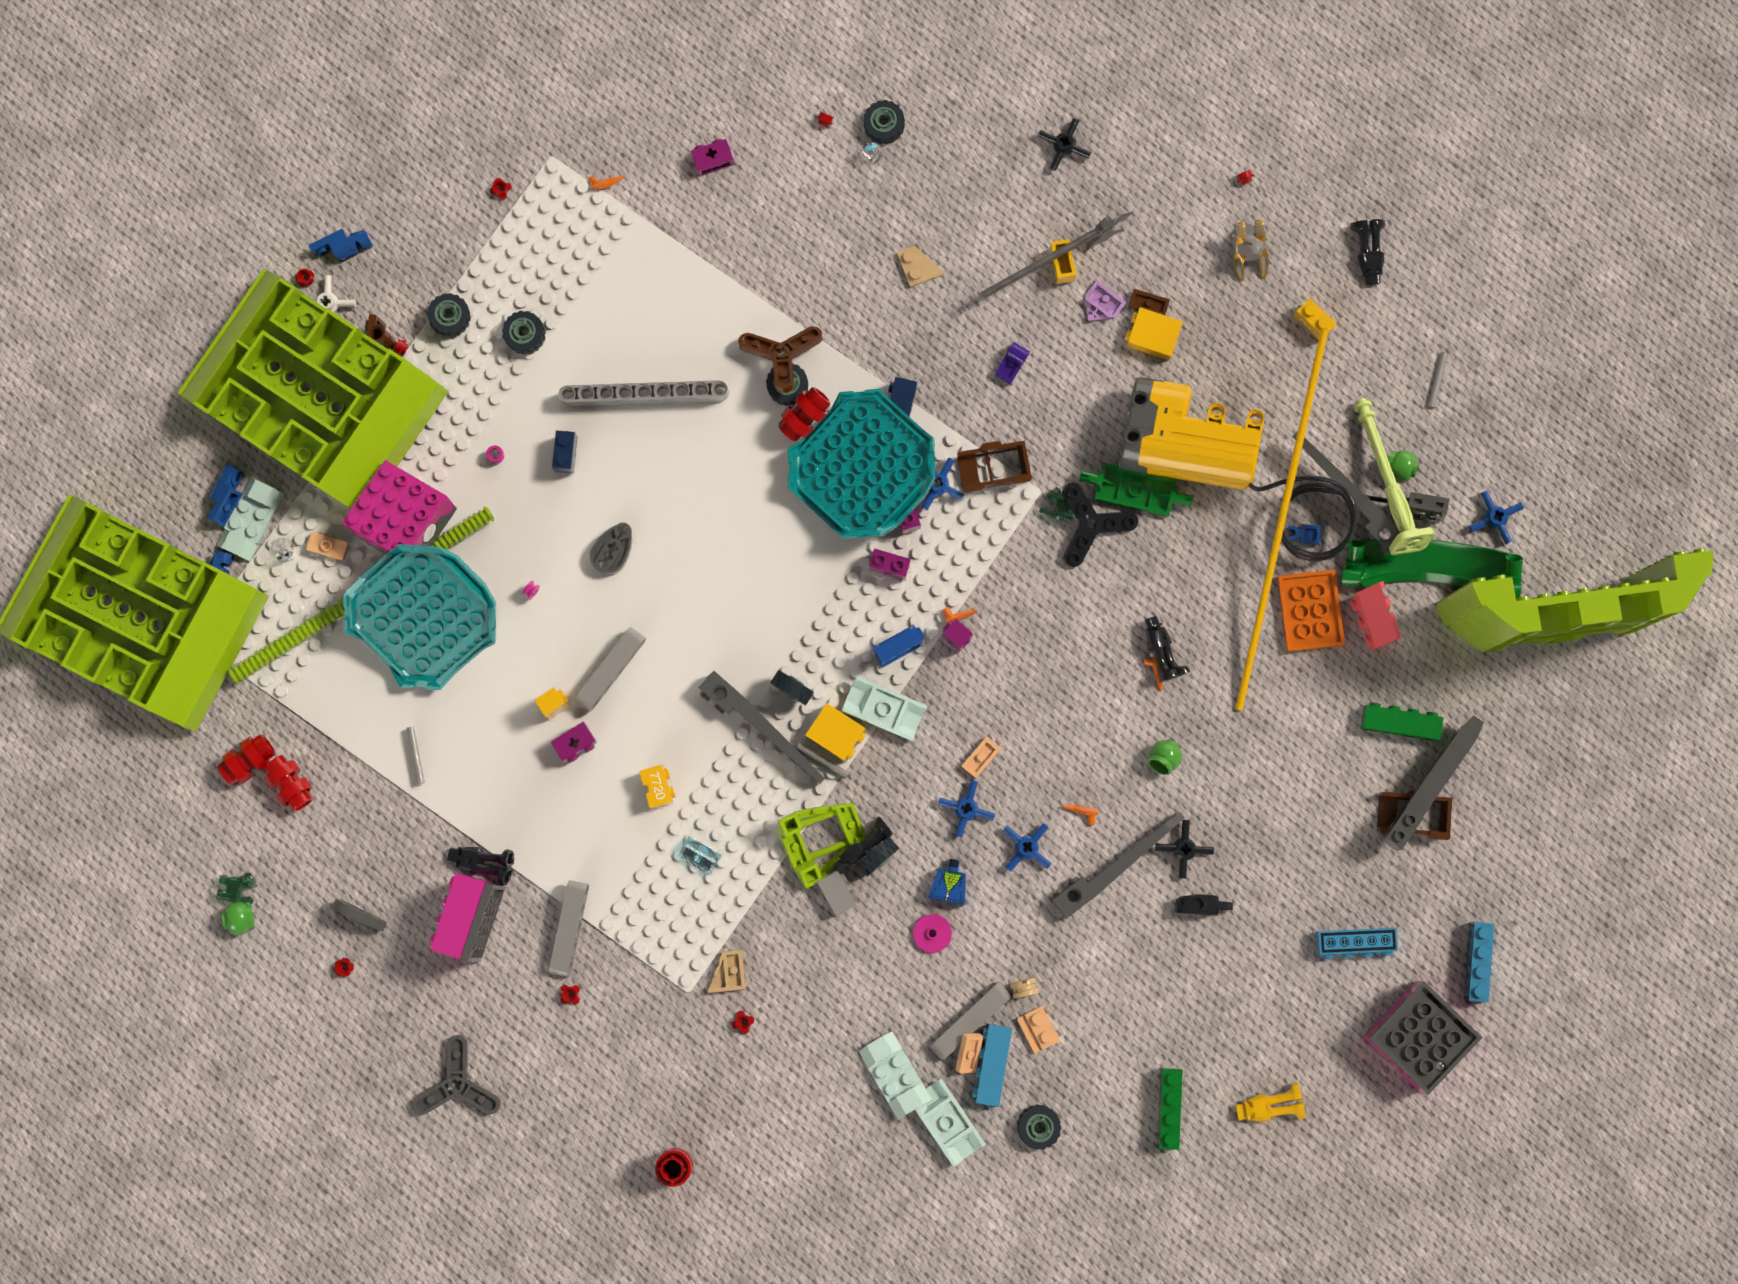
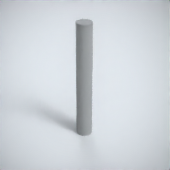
M1441 352L1427 405L1430 408H1435L1448 356L1445 352Z
M414 726L407 727L417 785L424 784L425 779Z
M801 743L798 744L796 749L844 779L847 778L848 771Z

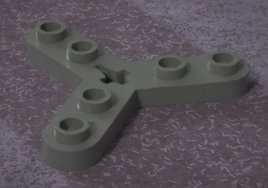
M455 1035L448 1040L447 1079L414 1099L412 1107L417 1114H427L456 1096L486 1114H494L500 1109L501 1100L497 1095L468 1079V1041L464 1036ZM454 1079L457 1081L461 1080L460 1090L458 1088L448 1090L454 1084Z

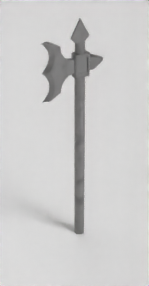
M1134 211L1123 213L1115 219H1111V217L1103 218L1099 224L1095 225V229L981 292L982 296L987 298L1091 239L1093 240L1089 242L1087 251L1097 243L1107 241L1115 233L1125 231L1121 226H1114L1118 222H1123Z

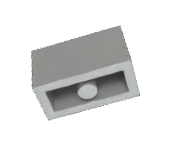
M836 871L817 882L835 916L856 906L855 901L858 899L853 890L849 891L845 884L849 882L844 873L839 874Z

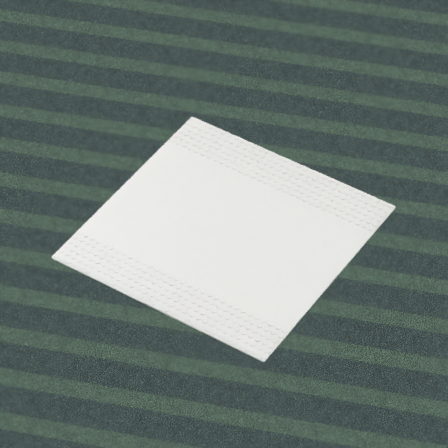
M550 157L449 292L453 295H459L468 305L471 321H469V326L465 329L466 331L462 332L459 336L443 337L433 330L428 321L408 347L405 355L402 356L449 392L397 467L445 494L457 508L440 533V536L443 535V532L447 533L448 529L452 530L454 525L458 526L459 522L463 523V520H467L469 516H474L473 513L477 514L478 510L482 511L484 506L492 513L494 517L493 522L489 521V524H485L483 528L480 527L479 531L475 530L474 534L470 533L468 538L464 537L463 541L459 540V543L453 544L454 547L450 546L448 551L458 555L486 583L496 601L495 644L484 649L473 658L441 690H431L418 686L404 688L399 687L390 668L362 640L344 633L345 615L343 614L341 619L337 618L336 622L332 621V624H328L327 628H321L322 631H317L316 635L312 634L311 638L307 637L305 642L301 641L300 645L296 644V647H292L291 651L287 650L286 654H281L280 658L276 657L275 661L271 660L270 664H265L264 668L260 667L259 671L256 670L254 674L251 673L250 677L246 678L489 852L502 854L506 849L512 850L515 860L511 867L562 904L569 880L589 884L583 919L681 989L691 992L786 857V852L778 835V820L798 810L822 806L841 779V776L802 754L825 778L819 784L734 709L729 715L726 712L721 714L714 707L716 703L711 699L707 701L700 695L702 691L698 687L715 671L742 694L795 748L801 743L844 770H847L877 727L842 711L845 699L856 676H860L900 694L943 634V627L947 622H945L946 617L942 610L949 607L953 615L959 611L1040 496L1041 491L1030 482L963 493L957 452L978 449L979 447L913 403L910 418L935 439V473H940L948 457L955 461L946 477L949 480L950 487L965 494L962 501L944 493L943 495L935 496L928 511L921 508L926 499L925 497L915 508L921 523V529L902 534L900 526L884 536L841 538L788 488V448L804 439V437L801 436L798 441H792L781 432L778 426L782 420L781 414L788 406L795 408L797 403L794 406L779 405L772 400L767 391L766 379L768 378V373L773 368V361L742 351L738 343L739 337L744 333H752L781 343L805 328L603 190L591 188V184L587 179L555 157ZM521 310L530 311V313H534L544 324L546 339L538 351L522 355L514 350L512 351L505 343L502 336L503 324L507 317L511 316L514 312ZM448 312L444 317L447 319L452 318L454 313ZM528 329L522 330L520 336H525L528 333ZM824 341L792 359V363L799 365L805 371L809 382L808 391L811 387H816L830 400L831 403L826 409L827 412L831 410L839 392H861L868 389H880L890 399L891 393H888V385ZM714 380L725 382L729 391L727 399L718 402L566 406L558 395L560 388L566 385ZM718 387L715 393L721 395L725 389ZM699 388L696 394L703 395L706 389ZM661 389L658 395L663 397L667 395L668 390ZM679 389L677 395L684 396L687 390ZM624 390L621 392L620 397L626 398L630 392ZM642 390L639 396L646 397L649 391ZM604 391L601 397L608 398L611 392ZM567 392L563 398L568 400L572 398L573 393ZM585 392L582 398L589 399L592 393ZM815 420L811 423L813 428L818 424ZM556 430L575 432L578 436L574 474L558 473L552 469ZM497 445L503 450L505 456L502 462L494 464L488 460L486 452L490 446ZM494 450V453L491 452V456L494 459L500 456L497 450ZM988 455L991 459L990 467L993 480L1019 476ZM986 456L976 457L980 482L990 481L987 462H985ZM938 480L937 483L934 481V487H942L941 481ZM308 482L237 578L269 595V598L237 655L232 668L235 665L238 666L239 662L243 663L244 659L248 660L250 655L254 656L255 652L259 653V650H263L264 646H270L269 643H274L275 639L279 640L280 636L284 637L286 632L290 633L291 629L295 630V627H299L301 623L304 624L305 620H310L312 616L315 617L316 613L320 614L321 610L325 611L327 606L331 607L332 603L336 604L337 600H341L345 591L366 570L385 555L355 537L341 523L350 511V508ZM619 523H627L632 529V547L625 566L621 571L612 575L598 572L590 561L592 546L611 527ZM626 527L624 529H619L620 537L623 534H628V532L626 531ZM315 532L349 542L345 560L341 561L307 551L306 548L311 533ZM617 544L609 545L610 552L604 554L606 558L604 562H599L600 569L608 567L606 562L608 559H613L611 553L618 550ZM878 549L910 558L911 563L906 581L870 571L869 564L873 550ZM278 556H281L282 559H280V560H282V561H277V560H278L277 557H278ZM530 581H534V585H539L540 589L529 600L528 596H524L522 592ZM913 624L916 628L919 627L924 635L923 646L882 668L872 651V645L879 646V643L908 627L912 629ZM632 627L646 638L644 644L590 713H587L573 702L574 698L626 630ZM778 670L788 676L795 677L814 692L806 706L797 700L787 697L770 683ZM554 687L557 690L561 689L569 699L567 702L569 708L550 720L544 716L534 700ZM718 689L715 692V698L722 699L725 696L723 689ZM826 703L866 728L864 732L867 734L861 744L857 742L853 748L856 752L850 760L846 759L845 762L805 736ZM584 721L598 743L594 745L595 748L590 752L585 753L583 751L578 755L579 758L574 762H562L551 741ZM412 726L415 728L425 783L417 785L407 727ZM573 740V745H571V747L573 746L577 748V743L580 741ZM662 764L664 768H668L670 774L668 784L669 787L673 786L676 797L673 798L674 803L650 809L646 793L649 792L648 786H643L639 771ZM804 827L803 830L800 831V834L803 833L806 827ZM694 843L707 847L713 853L716 860L714 869L704 871L685 860L681 854L682 849L686 845Z

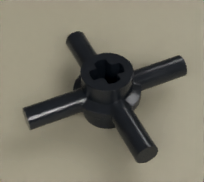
M1073 118L1066 133L1059 134L1058 136L1043 130L1039 131L1037 137L1053 143L1054 150L1057 152L1050 165L1051 170L1056 171L1062 157L1070 155L1072 152L1087 159L1090 158L1092 152L1076 146V141L1073 137L1079 123L1078 119ZM1063 142H1067L1066 147L1062 146Z
M1182 820L1181 838L1177 839L1174 844H1155V851L1173 852L1174 856L1180 860L1179 878L1184 879L1187 876V860L1193 858L1195 854H1214V847L1195 846V843L1189 839L1190 820ZM1184 844L1185 847H1188V852L1185 851V854L1183 851H1180L1181 846L1184 847Z

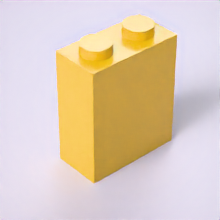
M1140 307L1138 313H1133L1130 323L1134 325L1132 330L1128 329L1125 340L1128 343L1126 347L1170 360L1183 321Z
M826 703L805 736L845 762L846 759L850 760L856 752L853 748L857 742L861 744L867 734L864 733L866 728Z

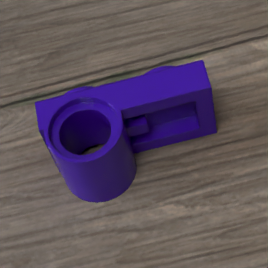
M1013 342L997 369L995 376L1011 385L1030 351Z

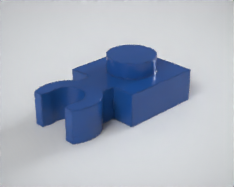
M1301 524L1300 529L1295 526L1287 527V530L1294 532V536H1287L1290 541H1294L1297 538L1300 539L1299 544L1320 545V525Z

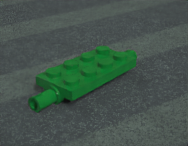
M1105 462L1102 463L1101 472L1098 474L1082 470L1079 482L1096 485L1097 489L1094 498L1096 501L1166 517L1170 515L1172 504L1177 503L1191 507L1194 495L1177 492V479L1123 470L1118 465Z

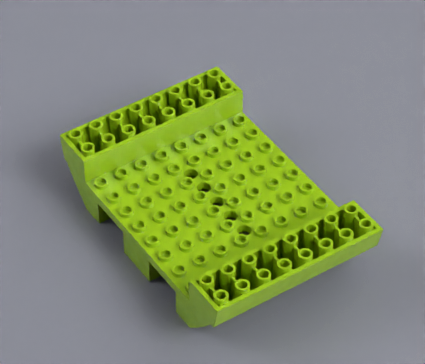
M263 268L182 385L178 394L351 509L385 460L395 466L400 464L449 391L391 349L388 350L365 335L356 326L303 294L283 278ZM279 362L280 369L273 372L271 369L272 365ZM289 373H295L296 375L295 380L292 382L287 381ZM305 383L311 384V389L308 392H303L302 386ZM321 393H326V400L324 402H318L317 400L318 395ZM336 403H341V411L335 413L333 406Z
M69 494L0 618V634L25 648L36 651L61 664L60 666L89 681L110 689L127 698L128 701L196 732L225 680L228 669L232 667L265 606L269 595ZM94 587L96 590L95 595L88 597V589ZM111 596L112 603L105 606L104 598ZM127 604L129 606L128 612L121 614V606ZM145 613V620L139 623L137 621L138 614ZM157 621L162 622V628L159 631H155L153 627Z
M1700 548L1690 553H1686V551L1674 552L1673 555L1666 556L1667 558L1660 559V561L1654 562V564L1648 565V567L1642 568L1634 574H1630V578L1624 580L1625 583L1618 584L1611 589L1610 585L1600 586L1591 591L1590 588H1583L1571 594L1570 591L1557 592L1556 595L1551 597L1549 593L1531 599L1529 596L1518 597L1516 600L1512 577L1506 578L1505 575H1498L1489 580H1485V577L1476 578L1468 582L1467 585H1463L1462 588H1458L1454 593L1449 594L1445 599H1441L1440 603L1435 606L1444 626L1450 627L1458 636L1481 653L1500 651L1512 645L1538 642L1539 645L1575 641L1587 635L1614 632V635L1634 633L1679 614L1687 608L1706 578L1712 575L1713 550L1706 551V548Z

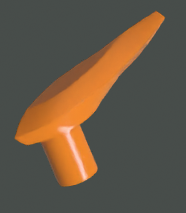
M624 175L599 181L591 176L588 182L593 189H605L622 180Z
M947 607L942 612L946 617L945 622L948 623L950 620L954 622L955 619L958 621L976 613L977 610L957 612L953 615L949 607Z
M1154 655V658H1144V666H1153L1158 688L1162 691L1163 682L1159 678L1156 656Z
M1062 805V808L1077 812L1080 815H1087V824L1095 825V815L1099 814L1097 810L1080 805Z

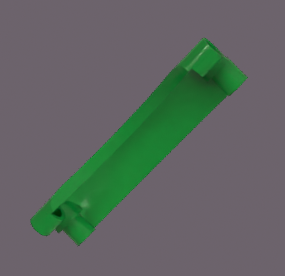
M1376 539L1348 542L1342 586L1368 588L1381 581L1384 584L1400 581H1432L1463 587V585H1467L1468 582L1476 578L1485 577V580L1493 579L1494 576L1505 575L1506 578L1512 577L1516 600L1518 597H1521L1523 557L1521 555L1481 546L1440 540H1431L1428 546L1420 551L1390 555L1388 552L1384 554L1378 547L1380 543Z

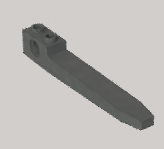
M1297 432L1292 436L1295 440L1297 437ZM1304 437L1302 448L1331 479L1346 487L1354 500V504L1369 519V522L1364 526L1367 529L1365 533L1371 540L1376 538L1380 543L1378 547L1384 554L1388 552L1391 555L1389 546L1400 533L1397 526ZM1386 528L1390 531V537L1383 540L1380 538L1379 533L1382 529Z
M713 671L698 687L702 691L700 695L705 700L709 701L711 699L716 703L714 707L721 714L726 712L729 715L734 709L816 782L821 784L825 780L815 767L742 694L718 673ZM718 689L725 691V696L722 699L715 698V692Z
M1472 716L1457 730L1380 839L1395 851L1403 849L1424 819L1423 816L1476 742L1483 726V721L1476 716Z
M1180 812L1175 814L1087 882L1084 877L1079 879L1076 876L1068 882L1070 886L1067 889L1063 890L1060 888L1053 894L1054 899L1051 901L1063 917L1067 919L1102 892L1182 821L1184 817ZM1070 891H1075L1078 894V899L1075 902H1071L1068 899Z

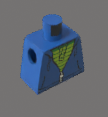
M949 859L947 870L938 869L928 898L965 905L966 874L958 872L959 860Z

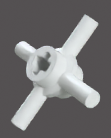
M324 275V293L320 294L317 300L314 301L333 312H336L338 307H356V300H338L331 293L332 276ZM327 300H329L331 303L325 306L324 303H327Z

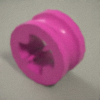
M497 445L490 446L486 452L488 460L494 464L502 462L505 456L503 450ZM494 450H497L500 454L499 457L497 456V459L491 456V452L494 453Z
M530 581L522 594L524 596L527 595L528 599L531 600L539 591L540 586L534 585V581Z

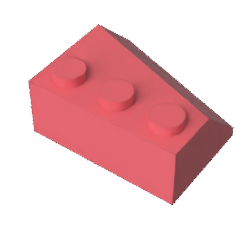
M1383 581L1357 592L1351 597L1352 601H1350L1352 610L1358 614V625L1361 630L1364 629L1365 642L1372 650L1391 644L1401 638L1393 613H1389L1388 610L1390 609L1389 597L1383 594L1382 588H1385Z

